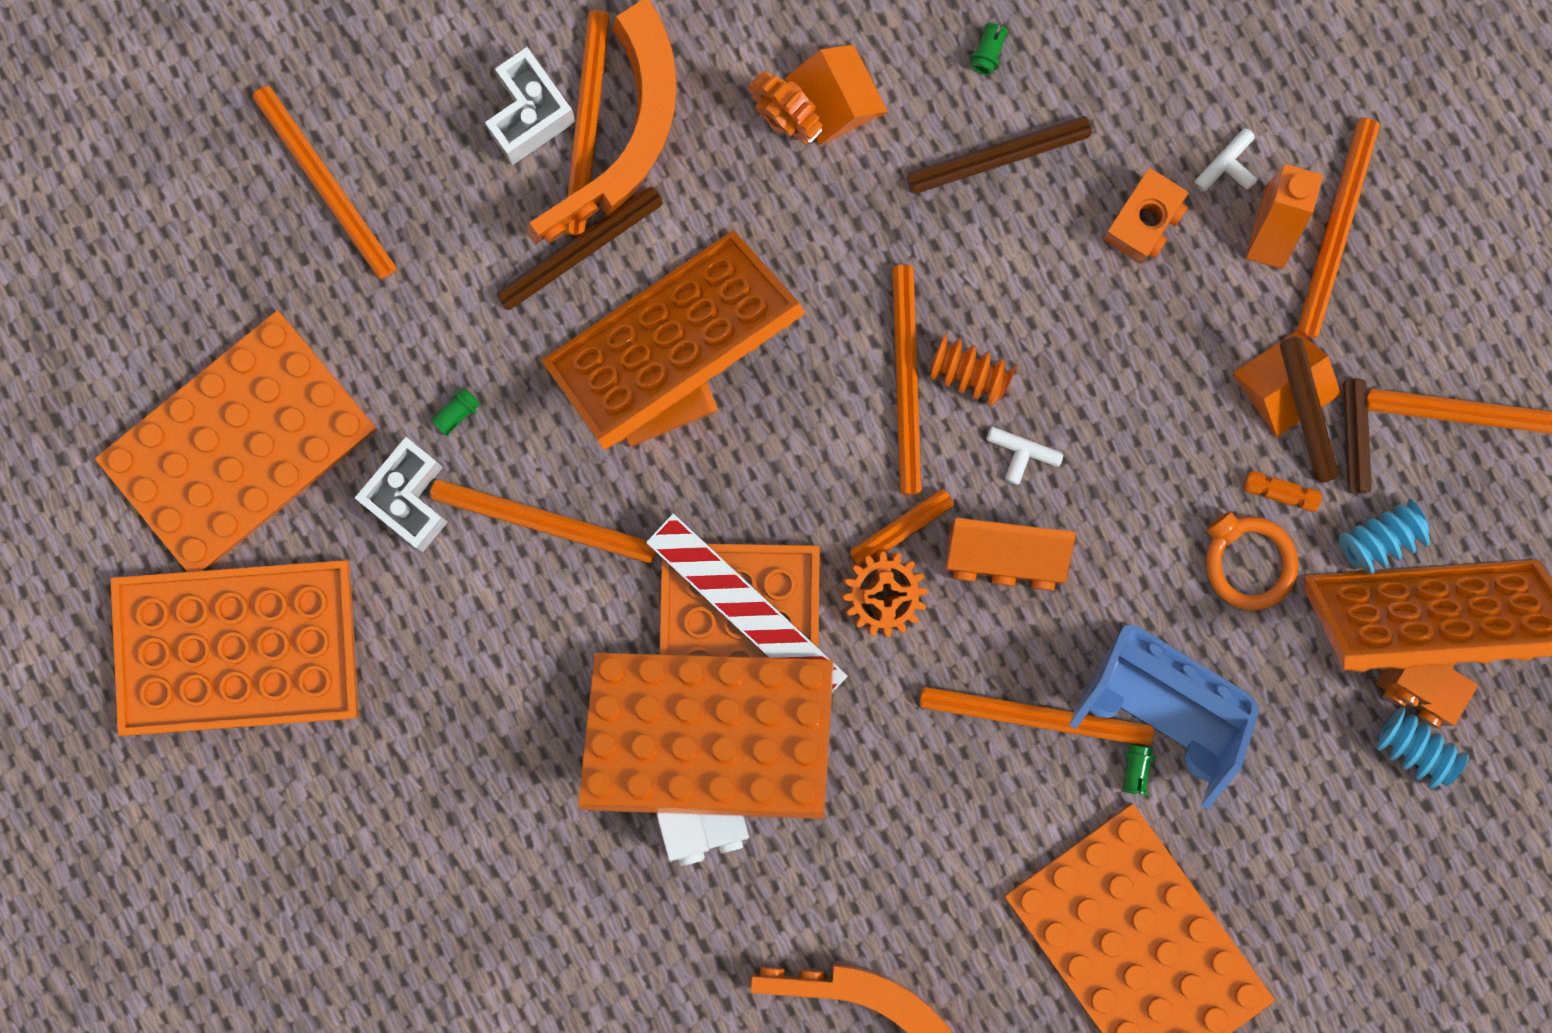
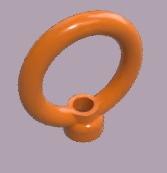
M1228 511L1206 528L1208 534L1213 538L1207 551L1206 571L1211 586L1220 598L1236 608L1257 611L1272 607L1286 597L1296 581L1298 555L1292 539L1280 526L1260 517L1237 519L1231 511ZM1255 532L1269 537L1277 545L1281 553L1282 572L1280 578L1265 593L1258 595L1240 593L1231 587L1223 574L1222 556L1226 546L1237 540L1243 533Z

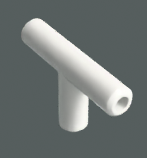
M1243 128L1194 181L1195 187L1201 192H1206L1225 171L1244 189L1250 190L1257 182V178L1242 166L1236 158L1255 139L1254 133L1248 128Z
M991 427L986 437L988 442L1015 451L1005 476V481L1013 485L1020 484L1029 457L1059 467L1064 456L1062 452L996 427Z

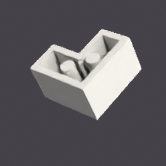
M528 47L495 68L501 84L514 103L485 122L491 136L512 165L576 122L571 107Z
M407 437L403 439L355 497L356 500L422 552L448 523L447 520L418 498L443 467Z
M657 813L669 861L678 859L680 866L704 860V852L709 851L711 848L719 847L720 854L743 848L742 840L749 838L744 816Z

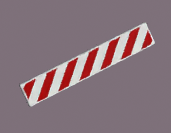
M672 514L646 542L769 658L830 660L675 514ZM834 662L832 693L848 677Z

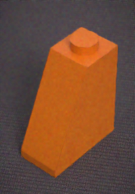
M1287 164L1281 167L1264 187L1245 259L1279 269L1284 268L1314 212L1323 174Z
M707 381L693 390L691 394L665 409L656 418L649 420L627 435L620 443L627 440L631 448L717 413L718 407Z

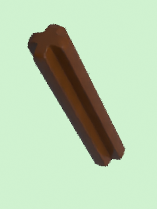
M1355 378L1343 382L1347 485L1349 493L1366 494L1372 490L1368 408L1366 406L1367 382L1363 379Z

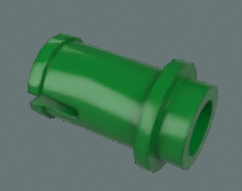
M997 23L985 24L977 51L971 53L970 56L972 70L982 75H992L993 71L997 70L1000 65L998 57L1009 32L1003 26L999 32H996L999 25Z
M465 387L459 392L455 390L453 392L455 396L434 417L430 418L433 424L447 437L471 412L476 414L478 412L476 408L481 404Z
M1129 744V750L1124 751V756H1127V764L1122 792L1148 795L1147 788L1151 760H1156V756L1152 755L1153 747Z

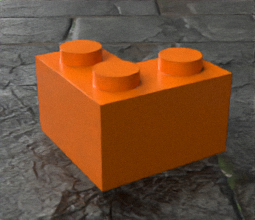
M1456 663L1448 666H1437L1434 664L1415 665L1406 669L1386 667L1376 684L1386 690L1383 697L1400 707H1405L1406 704L1420 711L1417 717L1421 721L1439 729L1441 724L1443 726L1456 725L1478 687L1477 683L1453 670Z

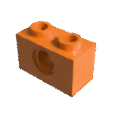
M1149 167L1103 240L1140 264L1144 262L1148 255L1155 259L1167 241V238L1162 236V233L1169 223L1176 227L1188 209L1182 202L1189 192ZM1141 211L1152 212L1157 218V225L1147 226L1143 224L1139 213Z

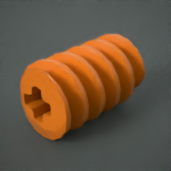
M946 332L931 363L930 380L935 381L944 373L945 387L949 388L956 380H959L960 394L965 393L972 386L974 387L973 400L977 401L982 395L987 393V406L991 408L1005 394L1017 364L1005 372L1004 358H1000L992 366L990 365L991 352L986 351L977 359V346L971 345L965 352H962V339L958 338L949 346L947 345L948 333Z

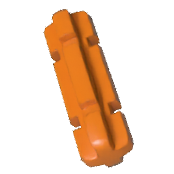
M1256 471L1249 472L1244 482V490L1248 493L1255 495L1263 493L1265 498L1290 506L1298 504L1300 509L1310 512L1317 511L1322 500V493L1318 490L1308 487L1304 490L1302 485L1273 476L1268 479L1266 474Z

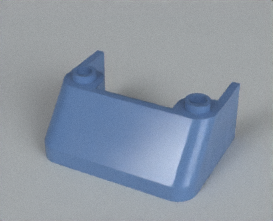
M1126 625L1114 639L1084 689L1069 725L1076 729L1088 712L1098 717L1111 718L1122 708L1148 725L1153 726L1156 730L1187 748L1184 759L1189 772L1196 778L1208 782L1201 806L1209 810L1242 769L1259 713V707L1254 698L1244 690L1144 629L1134 625Z

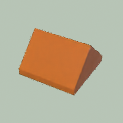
M854 44L820 49L785 77L786 82L793 81L816 107L814 113L819 116L818 121L823 125L822 131L815 138L819 146L888 113Z
M1295 331L1285 339L1292 336L1303 339L1322 408L1341 395L1329 356L1301 333ZM1280 342L1232 373L1276 438L1300 422L1280 350Z

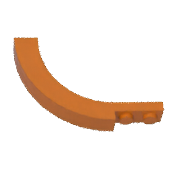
M641 0L617 15L611 29L623 46L635 77L637 114L631 139L622 154L603 174L529 222L526 233L535 245L544 239L547 243L556 240L567 231L566 224L576 218L579 222H582L597 212L599 209L597 204L601 206L607 216L623 205L649 175L664 146L675 110L677 91L676 69L667 32L650 0Z
M833 963L832 979L824 978V971L802 969L800 976L784 975V968L767 966L761 967L760 973H752L751 993L849 1001L879 1012L895 1022L906 1033H953L943 1018L921 997L897 981L872 970L854 965Z

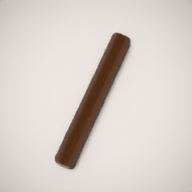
M1292 336L1280 342V350L1315 479L1321 483H1327L1338 477V469L1304 341L1302 338Z

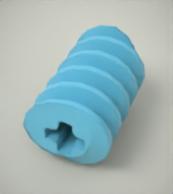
M1409 499L1406 506L1402 504L1395 506L1393 513L1386 511L1380 514L1379 520L1372 518L1366 521L1365 527L1358 525L1352 528L1351 534L1346 532L1340 534L1339 541L1349 563L1355 569L1362 567L1369 575L1375 573L1372 561L1376 560L1385 568L1389 566L1386 554L1390 553L1399 561L1402 559L1400 547L1404 546L1408 552L1413 554L1416 552L1414 540L1418 539L1423 546H1429V526L1420 507L1412 499Z
M1401 706L1389 718L1381 730L1376 749L1381 751L1389 745L1393 748L1389 759L1392 761L1403 754L1405 760L1402 768L1408 770L1415 764L1419 766L1415 775L1417 780L1422 779L1427 774L1431 775L1428 788L1431 790L1440 784L1450 785L1464 770L1469 760V755L1465 752L1457 754V746L1451 742L1444 744V736L1435 733L1430 735L1431 727L1428 724L1423 723L1417 726L1418 717L1412 713L1404 716L1405 707Z

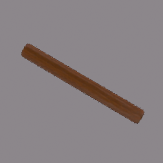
M1086 116L1075 118L909 172L907 182L911 192L917 194L1087 139L1092 134V128Z
M648 187L500 289L496 294L497 298L505 309H513L661 207L663 200L655 188Z

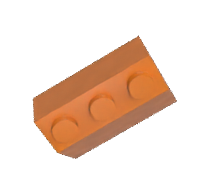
M955 518L949 525L944 571L953 572L952 579L958 581L976 582V577L979 575L992 577V584L1015 586L1016 580L1030 581L1031 589L1055 591V584L1062 585L1066 583L1076 532Z

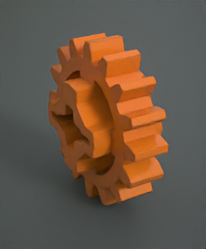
M761 71L749 84L750 88L748 91L754 95L752 98L758 103L755 106L756 111L764 117L770 127L779 135L784 133L788 137L792 136L796 141L799 139L803 144H810L822 131L823 125L818 121L819 116L814 113L816 109L814 103L806 97L801 88L793 81L786 82L782 78L779 79L775 74L771 76L768 71Z
M882 550L878 551L877 560L875 561L869 555H863L865 565L861 568L852 564L850 568L855 573L854 578H843L842 581L850 586V592L841 594L843 600L851 601V605L844 610L848 616L858 615L854 621V625L858 628L868 623L867 633L874 636L878 628H881L883 636L891 637L892 627H895L901 633H905V621L909 620L915 624L919 621L913 614L915 609H926V605L919 601V596L928 594V589L918 587L917 584L924 578L923 573L917 572L912 574L911 571L915 563L912 560H907L901 565V554L896 552L893 553L890 560L887 559L886 552ZM891 568L899 571L908 584H898L893 578ZM873 571L871 581L865 587H860L865 577ZM883 584H885V587L899 592L887 596L886 603L877 597L871 596L876 594V592L883 591ZM903 601H908L905 608L896 616L895 610ZM861 603L874 606L877 619L870 617L863 610Z

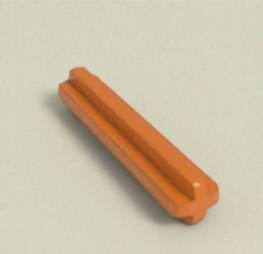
M944 489L939 490L851 549V558L857 566L862 568L865 565L863 555L867 554L873 560L877 559L878 551H889L951 509L954 505L952 498Z

